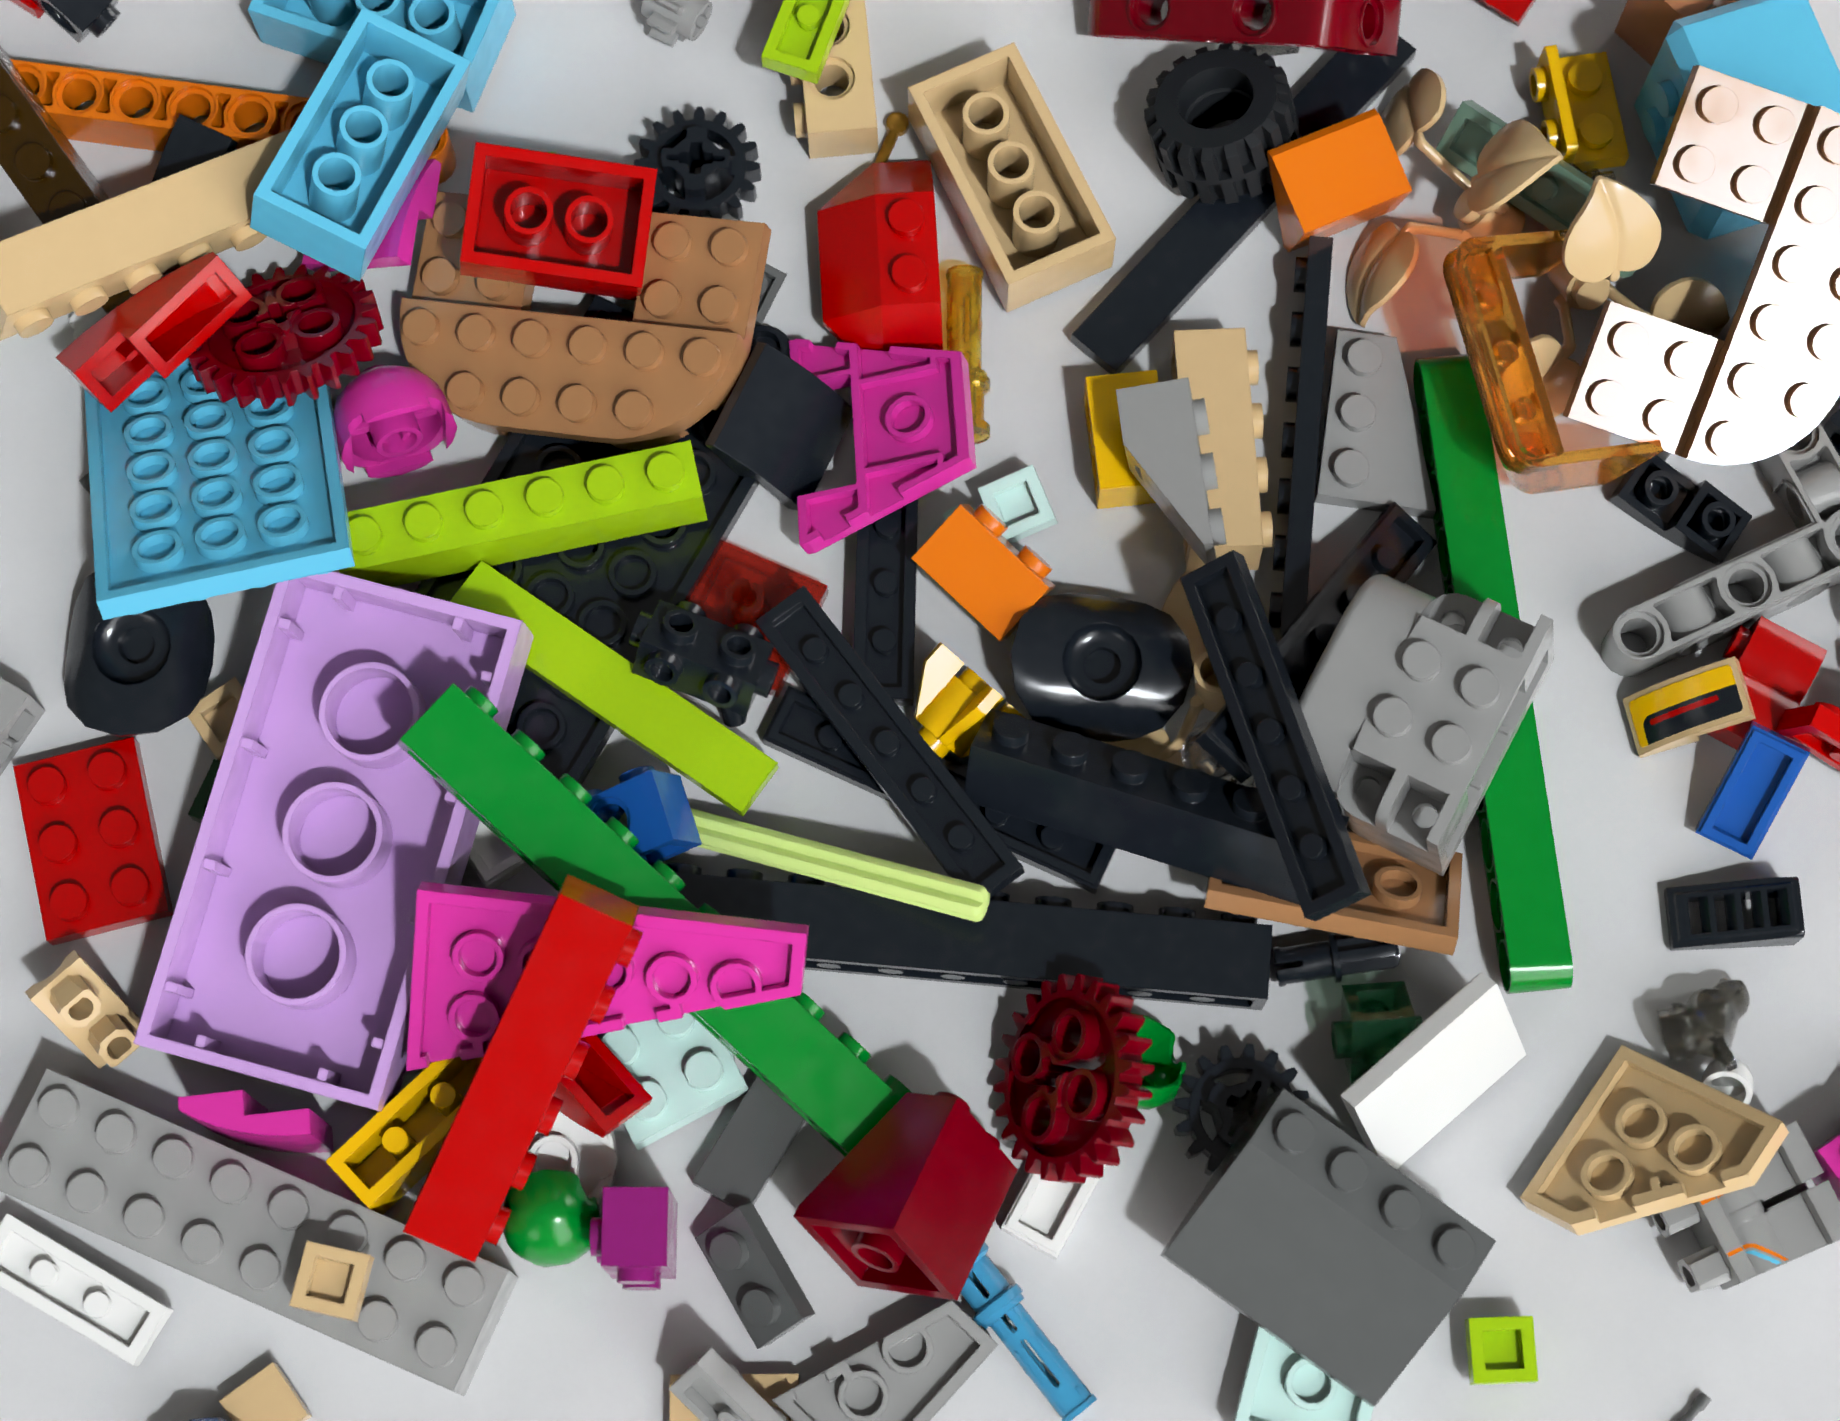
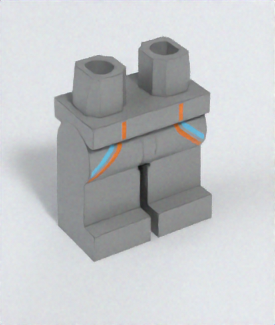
M1797 1120L1786 1125L1789 1132L1754 1186L1651 1215L1658 1231L1664 1238L1691 1227L1702 1250L1677 1261L1679 1272L1692 1293L1715 1288L1721 1285L1723 1290L1840 1240V1201L1828 1180L1766 1210L1762 1202L1824 1173Z

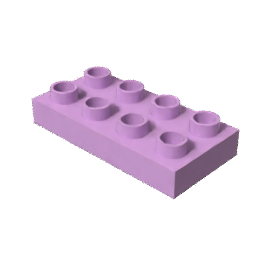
M333 571L327 574H316L275 584L133 1044L382 1112L383 1107L400 1092L406 1072L417 889L422 881L461 886L480 821L398 746V742L453 683L463 692L470 685L481 692L498 710V713L492 719L506 731L534 639V635L522 620Z

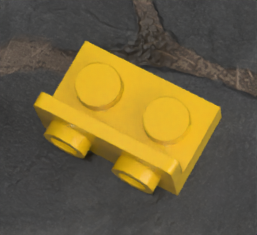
M1556 45L1544 46L1536 67L1531 68L1529 73L1531 97L1535 103L1541 102L1545 120L1541 122V133L1563 155V160L1580 172L1625 166L1629 158V152L1607 52L1559 58Z

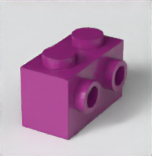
M603 1187L602 1217H592L590 1223L591 1256H596L597 1263H601V1267L612 1279H617V1283L622 1284V1289L638 1291L660 1290L661 1279H676L678 1202L669 1187Z

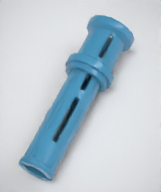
M984 1242L960 1293L975 1312L973 1321L978 1326H982L984 1330L989 1327L992 1328L1027 1376L1031 1378L1057 1411L1062 1421H1071L1094 1403L1097 1398L1088 1391L1061 1356L1055 1345L1051 1343L1020 1302L1024 1299L1021 1294L1023 1290L1017 1283L1012 1285L1008 1283L987 1256L989 1247ZM1005 1314L1010 1318V1320L1013 1322V1324L1017 1327V1330H1016V1329L1012 1326V1324L1008 1321V1319L1005 1317ZM1024 1339L1027 1340V1342L1031 1345V1347H1032V1348L1034 1349V1351L1038 1354V1356L1042 1359V1361H1043V1362L1045 1363V1365L1049 1368V1370H1050V1371L1052 1372V1374L1056 1377V1379L1059 1381L1060 1384H1058V1383L1054 1380V1378L1051 1376V1374L1047 1371V1369L1044 1367V1365L1040 1362V1360L1037 1358V1356L1033 1353V1351L1030 1349V1347L1026 1344V1342L1024 1341Z

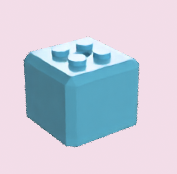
M1740 0L1674 20L1634 104L1645 137L1651 144L1658 161L1691 70L1695 65H1701L1814 106H1824L1839 114L1840 71L1808 0ZM1669 191L1673 196L1687 232L1705 240L1760 224V222Z

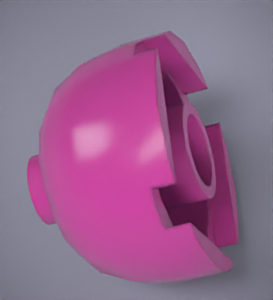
M375 365L363 370L338 395L333 413L338 450L346 469L354 473V466L365 468L370 478L399 476L424 467L434 460L430 450L438 446L442 440L446 448H448L454 441L457 431L453 414L439 385L426 374L413 367Z

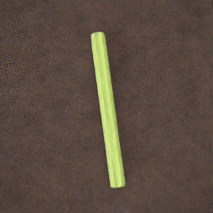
M691 808L702 842L697 847L974 922L983 920L990 903V893L982 885Z

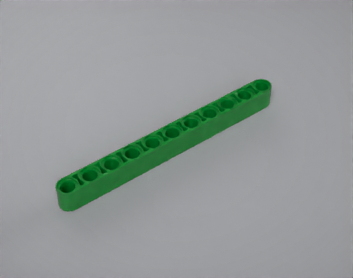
M1476 353L1418 358L1414 362L1413 370L1414 393L1423 454L1436 507L1433 522L1436 541L1438 542L1437 550L1444 594L1458 593L1482 603L1487 598L1501 604L1502 612L1520 620L1479 357ZM1532 701L1476 811L1499 970L1506 994L1571 988L1573 981L1572 954Z

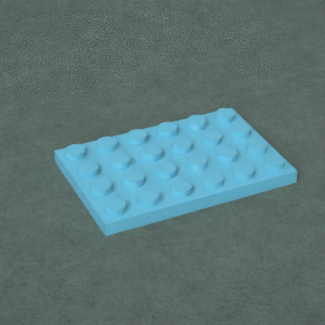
M187 358L166 379L157 372H154L113 412H109L84 389L96 602L103 620L125 615H136L153 609L190 601H201L209 597L251 588H262L274 583L316 574H327L335 570L355 566L329 386L323 385L318 387L319 398L315 400L306 393L298 394L294 406L289 407L284 397L276 398L269 409H263L259 398H256L245 408H241L236 396L223 403L220 402L217 391L207 394L202 382L196 381L191 364Z

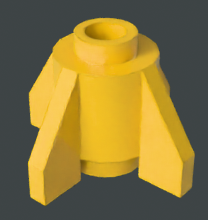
M940 642L924 659L914 718L923 725L918 731L919 734L939 757L943 759L951 750L959 758L969 756L971 744L987 713L992 708L995 709L1004 698L968 666L957 678L955 674L965 663ZM1007 701L999 709L1006 713L1024 717Z

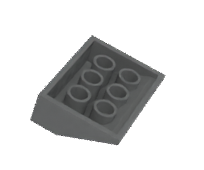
M1281 1089L1262 1099L1162 1251L1161 1256L1369 1406L1375 1407L1462 1297L1496 1240L1287 1090Z

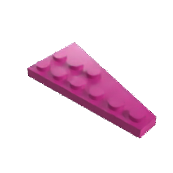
M422 881L417 889L406 1072L427 1068L431 1062L461 1057L462 1061L483 1057L557 898L556 896ZM639 906L633 928L643 932L639 945L627 968L615 964L606 983L617 988L608 1011L601 1024L589 1020L581 1038L623 1030L627 1024L658 1019L660 1023L680 1019L684 1013L721 1006L724 1010L799 996L802 993L809 925Z

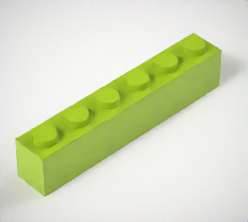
M691 440L349 511L347 513L355 566L339 569V573L394 587L474 570L481 560L489 566L708 521Z

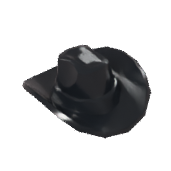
M95 572L85 579L75 602L70 626L64 678L67 707L85 727L119 737L158 733L192 713L205 694L213 666L215 634L212 612L206 599L153 609L136 615H125L103 620L96 602Z
M1071 593L1042 597L1020 618L1010 651L1014 689L1033 721L1105 742L1137 739L1162 729L1184 703L1193 674L1189 640L1172 616L1146 603L1116 597Z

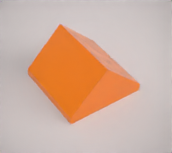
M1375 108L1267 151L1283 245L1288 253L1309 245L1310 236L1329 237L1394 211L1413 191L1382 118Z

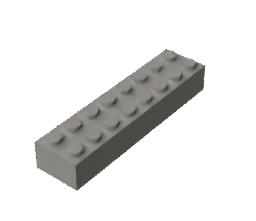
M48 1068L0 1161L1 1192L462 1396H465L518 1280V1277L508 1269L478 1256L474 1263L403 1232L405 1224ZM306 1241L364 1253L374 1257L358 1322L289 1306Z

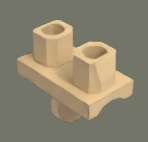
M75 950L65 957L60 967L52 975L41 982L33 984L25 991L29 999L98 1069H101L106 1063L110 1067L118 1066L139 1047V1045L133 1044L141 1018Z

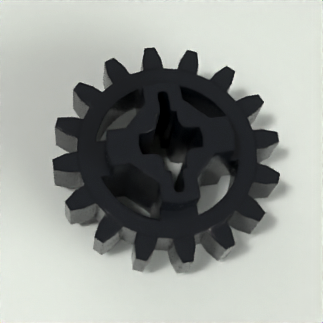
M703 107L696 108L694 118L691 120H685L679 110L673 111L674 125L669 128L658 121L653 123L652 126L656 140L641 139L639 141V148L643 158L634 160V166L657 169L652 212L665 213L667 211L668 214L722 219V216L728 213L740 220L743 217L740 200L755 202L757 194L756 186L753 183L761 181L762 176L760 163L755 162L759 158L756 142H745L747 139L745 126L740 123L728 129L727 115L723 111H720L713 121L706 120ZM714 143L720 145L724 149H719ZM702 167L701 173L694 174L695 168ZM669 191L678 192L684 199L673 195Z
M1247 1043L1240 1058H1234L1229 1047L1223 1045L1218 1050L1217 1064L1214 1065L1203 1055L1197 1059L1195 1066L1201 1076L1199 1079L1184 1074L1180 1086L1190 1096L1189 1098L1175 1099L1172 1103V1110L1185 1114L1187 1120L1176 1125L1174 1133L1175 1136L1183 1137L1191 1135L1194 1142L1185 1153L1188 1159L1197 1157L1201 1153L1209 1158L1205 1166V1174L1211 1176L1216 1171L1249 1121L1244 1122L1242 1127L1238 1126L1232 1136L1228 1135V1131L1233 1124L1231 1119L1234 1114L1230 1107H1236L1241 1100L1244 1101L1250 1091L1254 1092V1097L1250 1102L1252 1106L1249 1110L1250 1117L1262 1099L1267 1096L1269 1087L1274 1092L1285 1089L1303 1103L1309 1098L1307 1090L1292 1091L1289 1085L1298 1073L1294 1067L1285 1070L1281 1074L1274 1069L1278 1053L1272 1051L1262 1062L1255 1059L1254 1045ZM1227 1074H1250L1246 1082L1232 1086H1226L1219 1081L1217 1083L1213 1082ZM1200 1106H1202L1203 1111L1212 1116L1217 1133L1213 1141L1203 1128L1200 1118Z

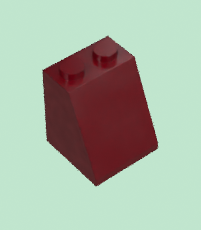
M939 1091L935 1095L907 1092L798 1205L793 1217L857 1286L957 1301L1018 1169L1000 1149V1142L993 1135L986 1132L970 1113V1106L962 1098L944 1091Z

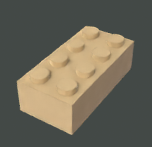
M1014 42L908 87V119L928 159L931 160V164L1007 313L1113 266L1116 237Z

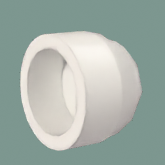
M1727 1056L1716 1058L1706 1067L1701 1083L1749 1105L1753 1096L1754 1081L1750 1069L1740 1059Z

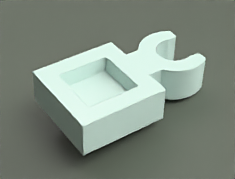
M1033 465L977 488L984 503L983 505L996 514L1008 527L1002 536L1009 543H1014L1058 523ZM959 505L947 510L943 515L944 519L946 520Z

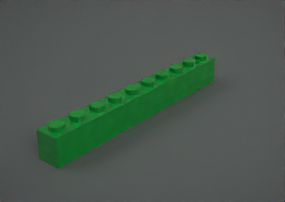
M453 683L400 738L398 746L558 893L567 874L638 906L720 915L707 903H704L697 909L680 893L686 884L671 868L660 860H657L651 866L633 850L639 843V840L620 821L611 816L604 823L586 806L592 800V797L576 780L566 773L559 779L551 774L540 763L545 753L525 733L517 729L510 736L492 719L498 713L497 708L473 686L470 685L463 692ZM804 992L799 996L727 1010L720 1006L689 1012L696 1021L844 1157L907 1092L912 1093L894 1076L889 1074L882 1080L865 1065L871 1058V1055L849 1034L843 1031L836 1038L819 1022L825 1015L824 1011Z

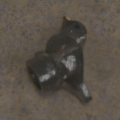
M1722 978L1713 988H1703L1693 992L1686 1004L1676 1002L1671 1004L1672 1008L1657 1011L1663 1040L1670 1060L1685 1057L1686 1060H1692L1698 1054H1702L1719 1061L1727 1072L1737 1068L1736 1059L1731 1051L1738 1021L1745 1015L1750 1004L1749 992L1743 981Z

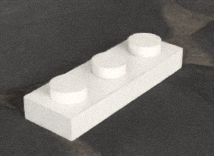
M7 1213L0 1223V1286L128 1363L139 1367L173 1310L17 1217Z

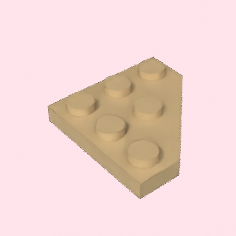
M1621 1045L1520 1196V1199L1527 1209L1580 1236L1754 1186L1789 1132L1783 1121Z

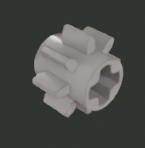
M643 0L641 5V14L648 18L646 24L652 26L648 35L671 47L675 45L677 39L682 42L685 38L695 41L705 29L712 12V3L708 0Z

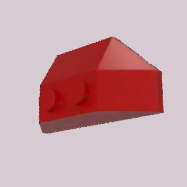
M931 160L872 163L817 211L823 326L840 342L857 343L860 349L889 351L890 346L943 350L938 244Z

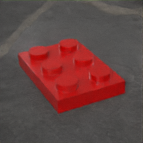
M134 737L13 766L47 942L54 946L173 916V908L139 742Z

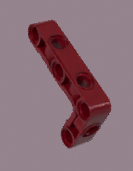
M1090 0L1087 36L1116 39L1307 47L1374 56H1397L1402 0H1167L1168 11L1166 17L1162 20L1161 9L1165 0ZM1269 2L1271 5V16L1265 26L1263 23V11Z

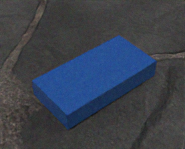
M1752 721L1695 828V833L1752 860L1810 754V748Z

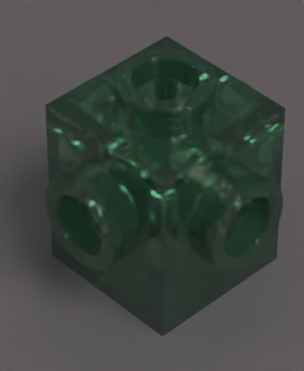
M1405 981L1342 985L1341 1021L1331 1022V1043L1334 1058L1345 1060L1351 1084L1423 1023L1421 1015H1415Z

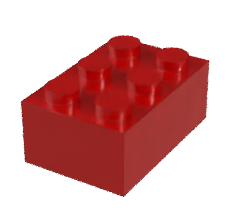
M476 142L460 255V275L636 300L637 296L641 294L657 169Z

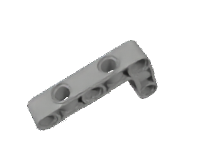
M1821 423L1807 436L1797 442L1799 450L1786 449L1771 457L1756 461L1772 489V494H1778L1797 530L1665 590L1656 597L1620 614L1601 642L1603 662L1612 672L1626 677L1641 675L1673 659L1690 655L1732 636L1740 625L1749 628L1761 616L1769 619L1840 583V547L1835 540V536H1840V456ZM1739 584L1745 587L1751 593L1753 602L1749 604L1741 603L1734 599L1730 594L1728 585ZM1630 632L1640 636L1645 642L1647 651L1638 653L1629 650L1622 642L1621 633Z

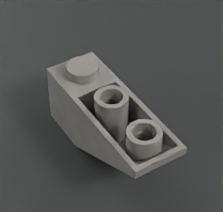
M1188 377L1116 389L1123 445L1130 471L1203 563L1207 564L1217 558L1215 546L1224 545L1227 542L1221 507L1209 509L1207 490L1218 489L1213 452L1201 454L1198 436L1210 434L1205 399H1192Z

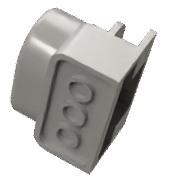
M1376 574L1365 581L1343 613L1298 700L1333 794L1338 799L1342 815L1349 817L1347 826L1358 836L1441 876L1444 875L1554 660L1553 619L1541 614L1537 624L1533 626L1502 612L1501 604L1489 598L1484 603L1458 593L1443 594L1435 598L1384 574Z

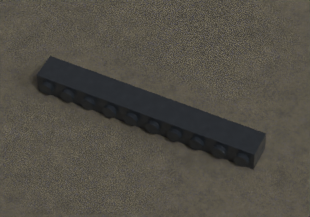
M666 864L684 881L686 886L680 893L697 909L704 903H707L720 915L809 925L805 970L1041 991L1042 982L1045 980L1058 982L1059 974L1072 976L1082 974L1103 978L1104 982L1116 983L1120 985V995L1131 996L1133 999L1251 1010H1262L1268 1000L1273 925L1258 924V918L1223 913L1220 916V920L1195 918L1196 912L1194 910L1182 907L1159 908L1158 915L1133 913L1134 906L1131 904L1114 901L1099 902L1096 909L1074 908L1070 899L1057 896H1038L1035 898L1034 904L1010 902L1009 894L998 892L990 898V903L983 920L974 922L848 887L825 886V881L800 874L788 875L787 882L763 880V873L750 869L726 870V877L701 875L702 868L691 864Z

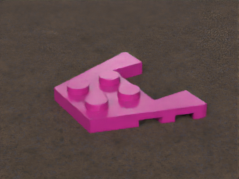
M807 339L789 340L790 358L814 374L833 390L851 386L857 482L852 485L797 496L799 544L807 554L819 552L976 468L969 365L961 351L890 346L889 351L860 349L857 343L837 342L835 347L813 345L811 340Z

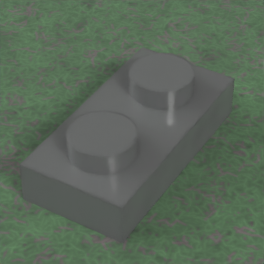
M752 1202L736 1208L695 1237L696 1242L757 1349L773 1343L816 1314Z

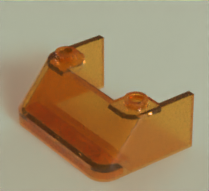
M1568 229L1469 238L1452 249L1446 255L1443 262L1444 279L1501 465L1510 483L1518 490L1528 494L1606 485L1663 452L1660 440L1564 452L1512 279L1541 277L1562 262V245Z

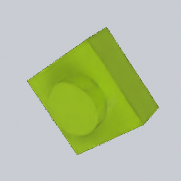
M1533 1316L1481 1317L1465 1320L1470 1385L1538 1382Z

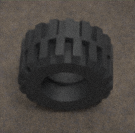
M1232 43L1219 44L1217 50L1208 51L1207 46L1196 49L1195 56L1188 59L1181 56L1175 60L1172 71L1163 70L1156 78L1158 87L1149 89L1146 97L1148 108L1144 109V119L1160 170L1163 172L1166 182L1172 188L1178 187L1180 194L1190 200L1199 195L1202 203L1214 204L1217 198H1225L1226 204L1239 202L1238 196L1248 193L1253 198L1263 193L1261 188L1267 183L1273 185L1267 151L1301 138L1299 132L1300 125L1287 76L1281 66L1276 67L1274 58L1266 52L1257 56L1255 47L1243 45L1239 50H1234ZM1238 119L1227 126L1208 129L1221 121Z

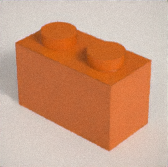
M981 503L974 510L969 504H960L911 559L999 641L1008 639L1018 628L1020 618L1042 597H1046L1056 587L1046 577L1052 568L1029 546L1025 545L1018 551L1002 536L1008 527L985 505Z

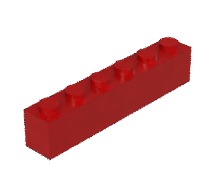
M567 874L413 1205L403 1232L474 1263L485 1241L495 1246L497 1245L512 1209L503 1206L502 1203L510 1187L520 1191L523 1190L538 1156L528 1151V1148L536 1131L546 1136L549 1135L564 1100L553 1096L561 1078L564 1076L574 1081L586 1057L590 1044L580 1040L589 1020L597 1024L602 1023L617 988L606 984L615 964L627 968L639 945L643 932L633 928L639 910L638 905Z

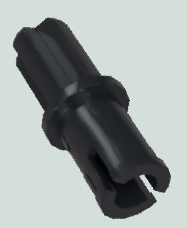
M1334 933L1327 934L1326 941L1273 947L1274 964L1294 961L1301 962V965L1298 967L1276 970L1279 987H1283L1286 984L1334 977L1335 983H1341L1342 976L1396 968L1400 961L1398 945L1353 936L1336 939Z

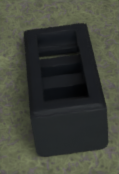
M1798 877L1751 879L1670 887L1664 890L1670 951L1793 946L1804 938L1805 935ZM1775 898L1778 926H1771L1768 899ZM1750 899L1754 928L1744 929L1741 900ZM1714 901H1724L1727 931H1718ZM1688 902H1699L1702 933L1691 934Z

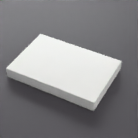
M1483 972L1477 974L1341 1093L1340 1096L1366 1148L1395 1169H1398L1526 1055L1497 983Z

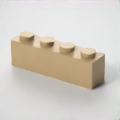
M1245 328L1174 330L1170 354L1171 379L1188 377L1192 399L1204 398L1210 434L1198 437L1201 454L1213 452L1218 489L1207 490L1209 509L1221 507L1227 544L1215 546L1216 557L1218 558L1234 550L1244 555L1249 570H1258L1263 548H1271L1273 544V522L1271 511L1261 512L1259 493H1267L1268 465L1266 457H1256L1255 439L1263 438L1264 427L1262 404L1252 403L1250 386H1257L1259 381L1257 350H1247ZM1184 539L1186 573L1205 564Z

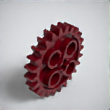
M305 264L300 265L293 275H285L284 270L278 267L274 271L273 278L264 280L257 273L252 275V285L246 287V289L253 297L196 349L188 359L196 381L202 382L207 394L217 391L220 402L224 403L236 396L239 406L245 408L256 398H259L263 409H269L276 398L284 397L286 404L290 407L294 406L298 394L306 393L315 400L319 398L318 387L327 385L334 389L341 388L338 378L341 374L358 376L360 370L357 362L373 361L374 355L371 347L382 344L379 331L383 330L384 326L372 290L366 291L362 279L360 281H351L349 276L341 272L331 277L329 267L326 265L319 268L313 275L308 274Z
M1059 974L1058 982L1043 981L1041 995L1031 993L1026 995V1005L1029 1013L1014 1011L1012 1014L1013 1021L1018 1029L1016 1034H1003L1002 1036L1004 1044L1010 1050L1008 1057L998 1058L995 1062L996 1066L1005 1071L1004 1080L993 1085V1091L1003 1093L1005 1102L996 1109L995 1116L1008 1118L1009 1120L1001 1134L1002 1140L1016 1141L1011 1157L1013 1159L1026 1160L1024 1171L1040 1174L1041 1180L1085 1184L1086 1177L1102 1178L1104 1165L1118 1166L1120 1164L1117 1146L1133 1148L1135 1143L1129 1131L1131 1123L1144 1125L1146 1121L1143 1114L1137 1109L1139 1100L1151 1099L1153 1094L1149 1089L1142 1086V1077L1152 1073L1154 1065L1142 1062L1141 1056L1152 1045V1039L1137 1037L1145 1017L1144 1015L1130 1013L1134 1003L1133 997L1120 995V985L1104 982L1103 978L1077 974L1076 976Z

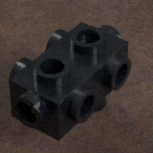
M660 600L653 614L641 611L629 639V645L638 648L632 673L719 707L724 724L728 727H738L746 722L747 714L756 695L768 697L780 667L779 663L770 660L775 644L764 640L763 635L757 628L745 623H738L732 627L707 618L705 611L700 606L689 601H680L673 605Z

